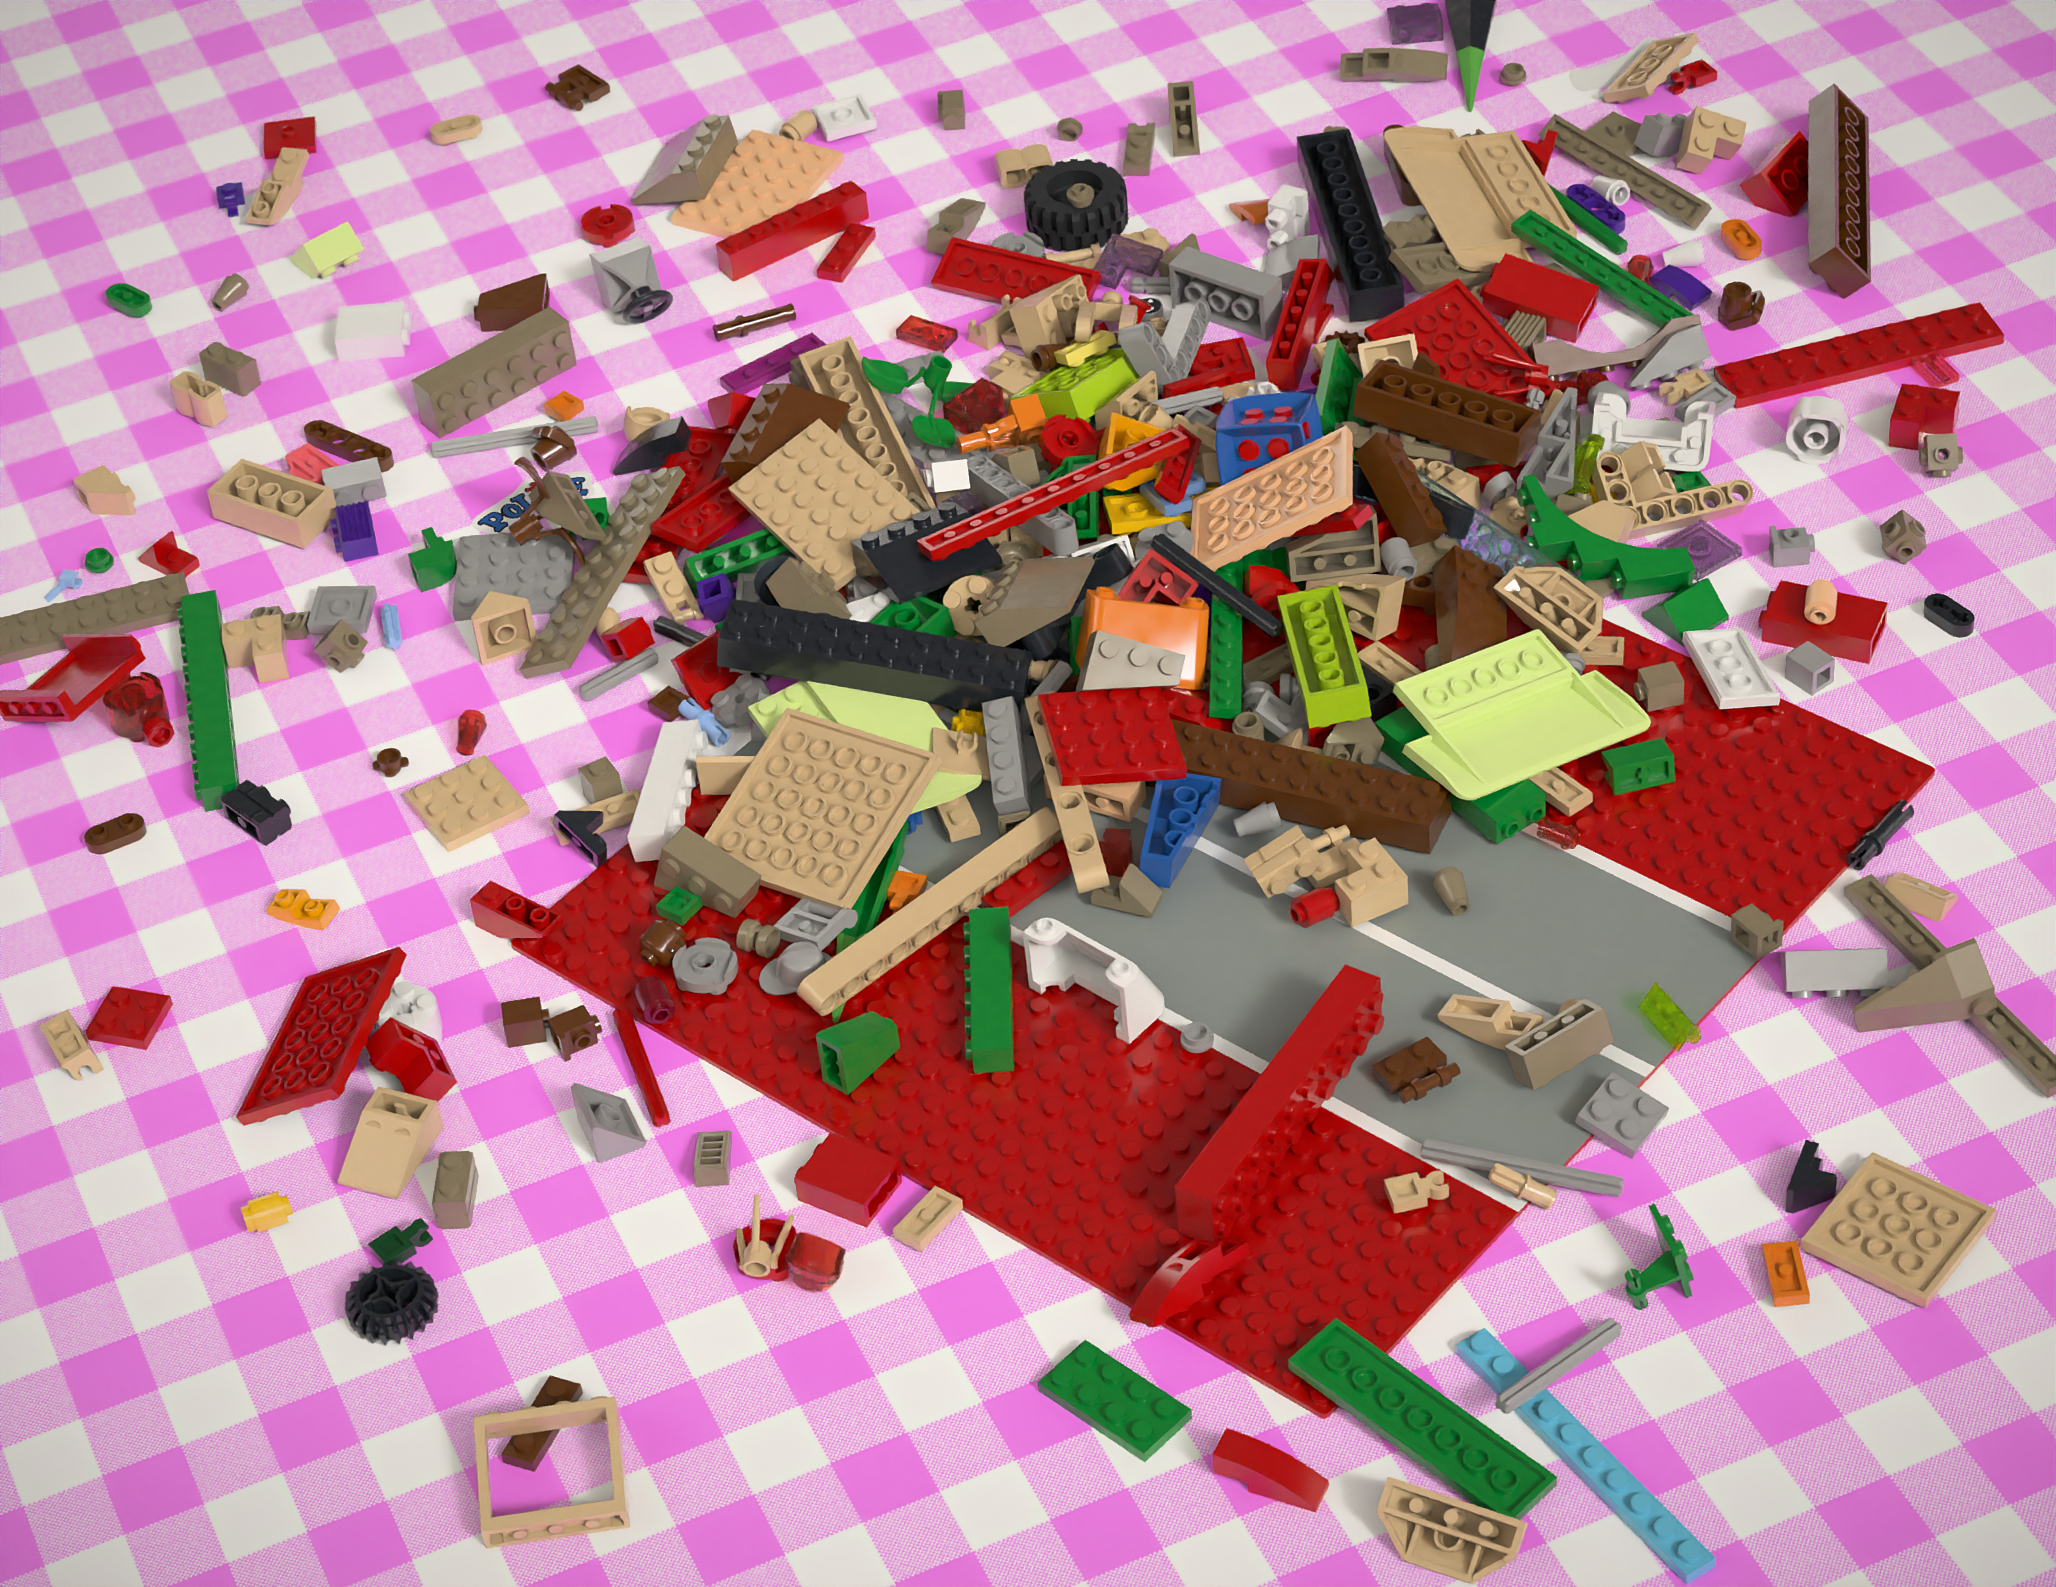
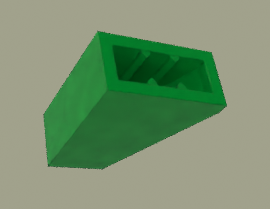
M873 1011L824 1029L816 1034L823 1081L846 1095H849L900 1048L897 1025L891 1019L884 1018Z

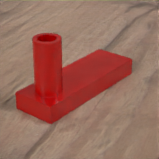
M1193 361L1188 373L1189 378L1163 385L1162 399L1212 387L1221 388L1233 385L1236 370L1230 366L1212 370L1199 361Z

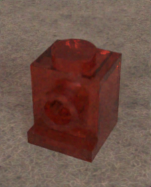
M1106 828L1103 834L1104 841H1098L1107 875L1122 878L1129 864L1133 862L1131 829Z

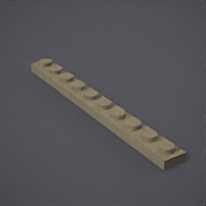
M1872 874L1844 887V896L1919 971L1935 962L1933 956L1946 949ZM1997 997V1008L1983 1015H1976L1968 1019L2047 1099L2056 1095V1055Z

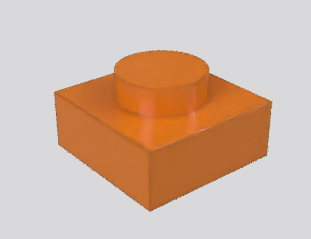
M564 390L543 404L545 413L559 421L570 420L585 410L581 399Z

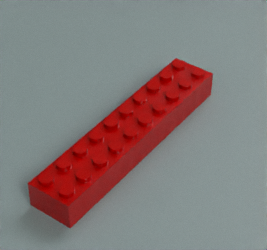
M1346 964L1343 966L1175 1185L1179 1233L1193 1239L1198 1238L1210 1242H1215L1230 1233L1236 1218L1240 1213L1246 1212L1251 1198L1257 1190L1264 1188L1269 1174L1275 1167L1277 1168L1281 1165L1287 1150L1291 1145H1295L1299 1141L1302 1130L1308 1122L1311 1123L1315 1120L1320 1106L1325 1100H1329L1332 1097L1335 1086L1341 1078L1348 1076L1353 1062L1358 1056H1362L1365 1053L1368 1042L1374 1034L1378 1035L1382 1030L1384 1016H1382L1381 1005L1384 995L1381 993L1380 977Z

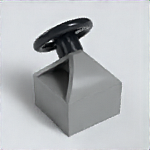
M637 237L589 254L602 304L612 313L623 310L622 318L625 322L629 324L647 322L658 317L671 306L673 295L667 290H662L651 246L642 238ZM641 311L642 313L641 315L631 316L632 312Z

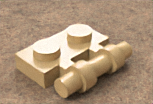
M1346 825L1338 828L1330 827L1316 838H1307L1322 862V865L1317 867L1310 876L1306 877L1315 888H1324L1335 883V880L1348 875L1347 849L1361 843L1356 838L1346 842L1342 841V839L1350 836V831ZM1327 846L1330 848L1320 854L1318 852V850L1325 848Z

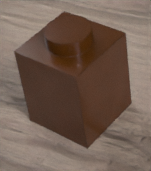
M540 996L501 1003L503 1027L508 1048L547 1042L546 1028H549L548 1019H550V1013L548 1008L542 1009Z

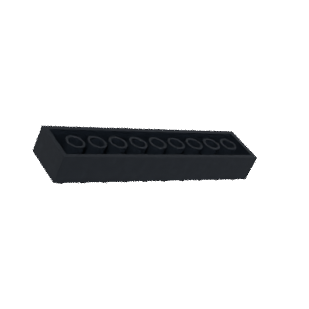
M1350 129L1297 136L1298 166L1349 322H1362L1369 319L1387 317L1405 307L1404 286L1397 267L1389 259L1391 248L1383 237L1386 233L1382 229L1383 225Z
M731 598L718 637L717 666L919 700L930 704L982 713V703L1012 696L1021 715L1031 676L1033 652Z

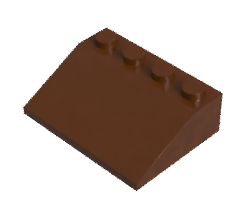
M790 383L764 384L721 461L732 485L819 418L831 430L837 433L850 409L849 403Z

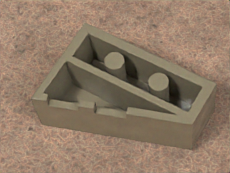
M1372 504L1370 507L1374 515L1358 530L1305 535L1284 544L1287 574L1290 581L1298 582L1381 572L1377 515Z

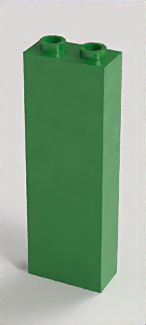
M1406 706L1399 708L1374 723L1384 738L1381 751L1412 776L1436 781L1402 753L1405 744L1430 735ZM1529 779L1475 800H1464L1451 793L1452 809L1496 845L1545 817V792Z

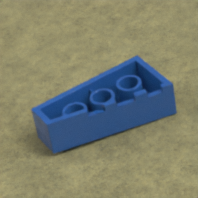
M1186 773V779L1157 780L1139 870L1156 886L1170 888L1219 806L1222 778Z

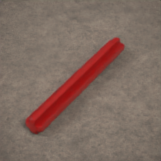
M625 1006L621 1009L616 1008L613 1011L614 1021L653 1125L658 1128L662 1125H668L671 1121L670 1114L630 1009Z

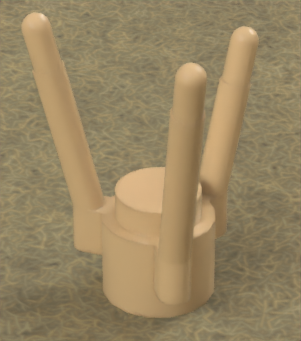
M759 1194L754 1195L752 1242L747 1247L742 1229H736V1239L740 1255L739 1268L752 1277L766 1276L770 1272V1268H777L778 1257L795 1219L793 1214L788 1216L771 1252L768 1244L759 1240Z

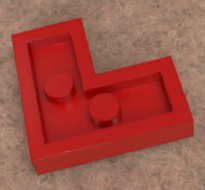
M1243 337L1201 344L1199 346L1194 361H1199L1211 369L1225 366L1232 367L1236 370L1234 383L1256 380L1255 369Z

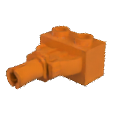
M1038 394L1011 400L1005 418L990 425L988 423L983 424L978 432L957 437L956 442L960 454L981 448L992 452L995 451V448H1013L1019 445L1028 446L1038 441L1041 431L1047 422Z

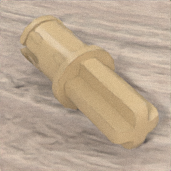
M1494 1164L1490 1170L1489 1181L1514 1193L1516 1199L1524 1198L1546 1210H1549L1554 1204L1557 1190L1531 1179L1530 1174H1519L1501 1164Z

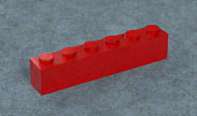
M851 180L808 201L797 204L780 214H776L765 221L752 225L737 234L728 236L726 239L715 243L719 270L735 282L846 230L850 223L858 224L869 219L866 192Z
M1299 259L1265 361L1268 380L1270 383L1278 386L1279 389L1290 390L1298 389L1331 287L1327 259Z

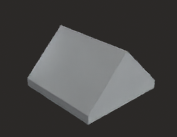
M577 1083L571 1086L577 1119L598 1163L636 1151L647 1144L626 1099Z

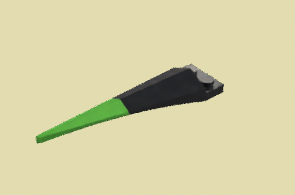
M1445 0V11L1452 33L1467 107L1470 113L1473 111L1483 58L1497 8V0Z

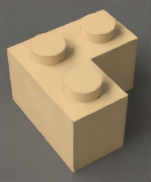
M1696 106L1684 121L1676 167L1701 175L1712 162L1714 155L1731 160L1743 145L1747 122Z
M281 614L222 623V643L229 669L255 665L259 683L289 679L288 644Z
M1376 838L1347 849L1348 875L1335 880V893L1340 902V909L1338 911L1352 928L1408 904V876Z

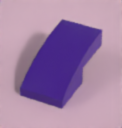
M1670 264L1649 278V281L1664 296L1670 298L1674 295L1690 311L1710 299L1713 293L1693 275Z

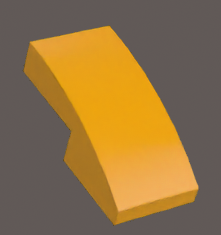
M281 889L266 908L269 915L279 920L305 928L325 930L340 910L335 899H311L306 889Z

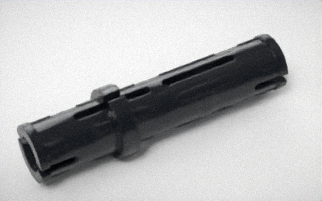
M1899 800L1871 832H1866L1860 838V844L1846 857L1848 865L1851 866L1856 859H1859V862L1853 869L1860 871L1866 867V864L1873 857L1879 856L1890 838L1914 815L1913 806L1910 804L1903 812L1902 809L1908 802Z

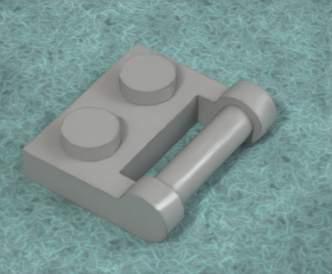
M802 898L774 927L779 928L780 939L793 943L800 941L810 942L822 951L843 929L854 927L858 915L855 910L850 908L837 909Z

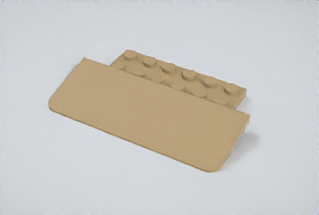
M1420 126L1394 128L1384 133V141L1455 262L1463 269L1491 272L1496 262L1500 263L1505 253L1533 262L1525 248L1534 246L1511 232V224L1529 209L1574 238L1577 237V230L1515 130L1460 138L1450 128Z

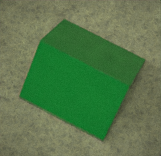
M1709 578L1683 587L1642 612V618L1683 647L1685 646L1682 642L1683 632L1712 630L1729 618Z

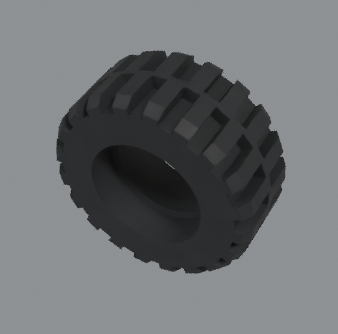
M1070 159L1067 162H1063V160L1055 162V165L1043 167L1041 172L1037 171L1025 186L1024 205L1027 229L1043 240L1044 247H1051L1054 251H1075L1090 248V245L1098 243L1100 248H1103L1106 243L1110 244L1115 241L1128 224L1129 213L1125 180L1113 167H1108L1103 162L1098 161L1096 163L1092 159H1085L1084 161H1078V159ZM1078 183L1086 184L1094 190L1092 203L1084 208L1073 207L1067 199L1068 189Z

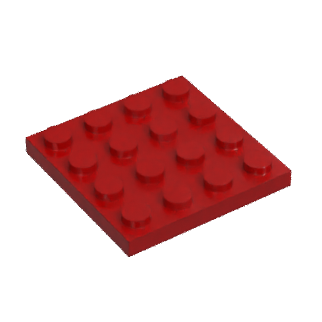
M1144 687L1141 689L1038 694L1037 705L1061 786L1186 779L1187 767L1161 688Z

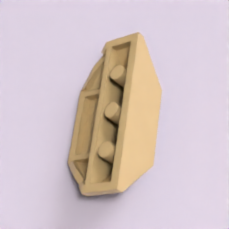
M1515 566L1493 587L1525 624L1533 630L1539 629L1552 644L1564 653H1580L1601 632L1604 607L1603 598L1561 567L1524 568V566Z
M1389 1476L1387 1477L1376 1511L1403 1561L1470 1584L1477 1583L1517 1559L1528 1525L1527 1522Z

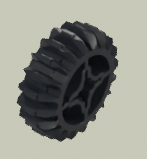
M399 1260L394 1265H388L384 1261L383 1266L379 1268L371 1265L368 1274L359 1272V1281L350 1282V1291L346 1292L345 1312L353 1331H357L361 1339L368 1337L372 1344L380 1339L385 1346L390 1340H395L399 1345L401 1338L409 1337L413 1340L414 1332L425 1333V1324L433 1323L434 1314L438 1313L439 1294L434 1280L430 1274L426 1273L422 1266L416 1268L412 1261L404 1266Z

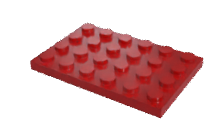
M1458 278L1364 329V336L1369 342L1414 333L1418 354L1423 352L1440 366L1441 379L1491 395L1495 391L1527 387L1529 385L1528 383H1523L1524 371L1483 361L1484 356L1492 357L1493 353H1498L1534 363ZM1549 378L1547 379L1546 389L1539 388L1545 394L1543 404L1545 400L1550 399L1554 389L1558 390ZM1528 393L1500 396V398L1522 405L1528 403L1526 399Z
M400 947L304 978L236 1116L243 1126L263 1122L275 1116L286 1115L305 1107L310 1108L315 1104L328 1100H336L344 1093L347 1080L351 1072L356 1068L357 1059L362 1049L368 1043V1036L379 1019V1013L391 994L390 990L396 978L402 971L401 967L407 954Z

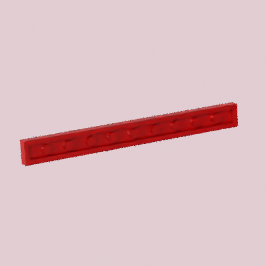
M1170 428L917 540L919 551L933 562L943 560L949 554L961 549L970 548L976 542L985 538L995 537L1003 530L1012 526L1022 525L1028 519L1039 514L1049 513L1053 508L1064 503L1074 502L1084 494L1098 491L1116 480H1123L1129 474L1141 469L1150 468L1154 463L1165 458L1177 456L1181 451L1190 448L1188 437L1175 428Z

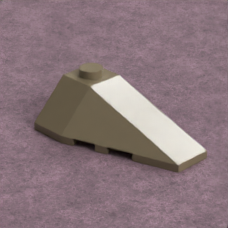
M1975 938L1940 951L1933 956L1935 962L1921 971L1913 968L1906 973L1908 978L1895 987L1885 986L1852 1007L1858 1032L1966 1020L1997 1008L1995 988Z

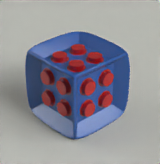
M1299 392L1260 394L1240 397L1227 402L1216 423V454L1221 486L1323 437L1319 410L1314 395Z

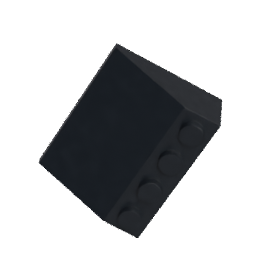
M953 501L941 503L937 508L927 512L916 513L912 518L902 522L891 523L879 531L865 533L861 538L850 542L856 574L899 605L950 585L962 577L975 575L1000 565L1003 561L988 538L976 542L970 548L958 550L949 554L947 558L934 562L919 551L917 540L971 517L967 510Z

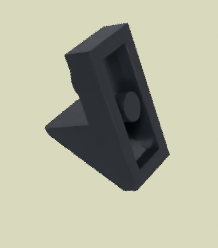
M559 810L554 814V827L592 864L598 868L607 861V844L599 834L594 833L603 824L602 811Z
M1805 1140L1787 1187L1786 1213L1793 1214L1829 1201L1836 1196L1837 1175L1822 1171L1824 1160L1818 1157L1819 1143Z

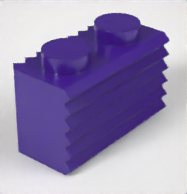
M364 500L363 503L359 501L357 504L353 502L352 505L336 506L334 508L336 518L330 519L336 552L343 553L345 562L379 555L368 501Z

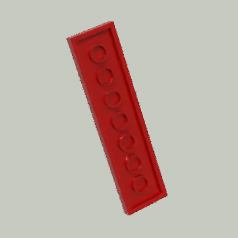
M688 426L692 435L685 451L669 454L665 465L660 467V469H668L680 466L685 473L684 478L661 517L719 478L724 468L721 461L734 439L733 437L726 436L725 431ZM650 533L622 582L653 586L644 569V561L670 551L677 561L683 547Z

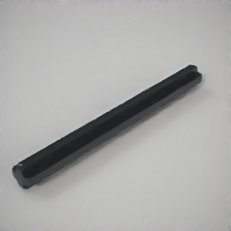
M1162 533L1152 538L1151 547L1270 637L1275 638L1277 635L1280 636L1282 634L1284 625L1280 620Z

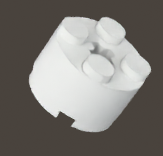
M1806 396L1798 400L1790 413L1786 443L1789 450H1792L1799 460L1808 464L1820 465L1830 462L1831 458L1842 453L1848 430V416L1843 403L1824 396Z
M409 981L397 983L390 990L391 994L379 1013V1019L375 1023L376 1031L391 1017L436 1039L439 1044L443 1036V1026L434 994L424 987L413 985Z

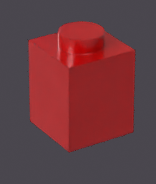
M643 616L625 619L600 635L613 662L630 660L655 644L650 626L645 622Z

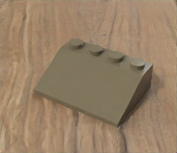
M711 114L665 143L631 200L632 205L705 199L738 143L730 116Z
M1092 557L1025 559L1017 564L1015 561L1008 563L1000 570L999 578L993 582L995 587L986 595L987 600L979 608L980 613L975 620V624L989 644L1005 647L1070 613L1095 563Z

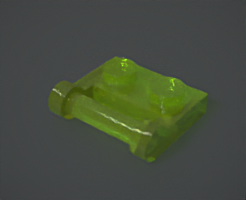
M1589 434L1575 444L1574 485L1572 489L1563 493L1564 495L1574 497L1575 492L1589 493L1591 487L1589 480L1599 450L1603 449L1605 438L1601 435Z

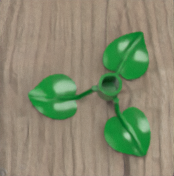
M940 355L932 356L927 368L921 367L919 372L910 380H908L906 371L899 365L863 356L861 363L865 377L875 388L885 393L900 394L903 391V386L909 388L923 376L924 385L930 389L933 397L928 417L922 415L915 416L911 422V429L919 439L938 447L951 448L956 440V432L948 420L934 418L937 400L942 401L944 406L952 411L969 413L976 404L978 383L946 381L952 369V363Z

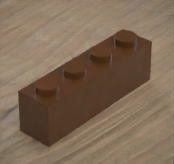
M1376 432L1354 453V456L1397 536L1405 539L1410 548L1440 538L1447 531L1442 521V514L1431 501L1427 487L1422 484L1416 473L1415 465L1409 460L1403 449L1402 441L1395 434Z

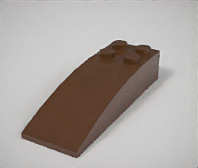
M1454 545L1433 567L1440 666L1505 642L1507 636L1506 602L1493 588L1504 577L1503 570L1496 564L1488 563L1477 557L1473 552L1464 550L1457 545Z

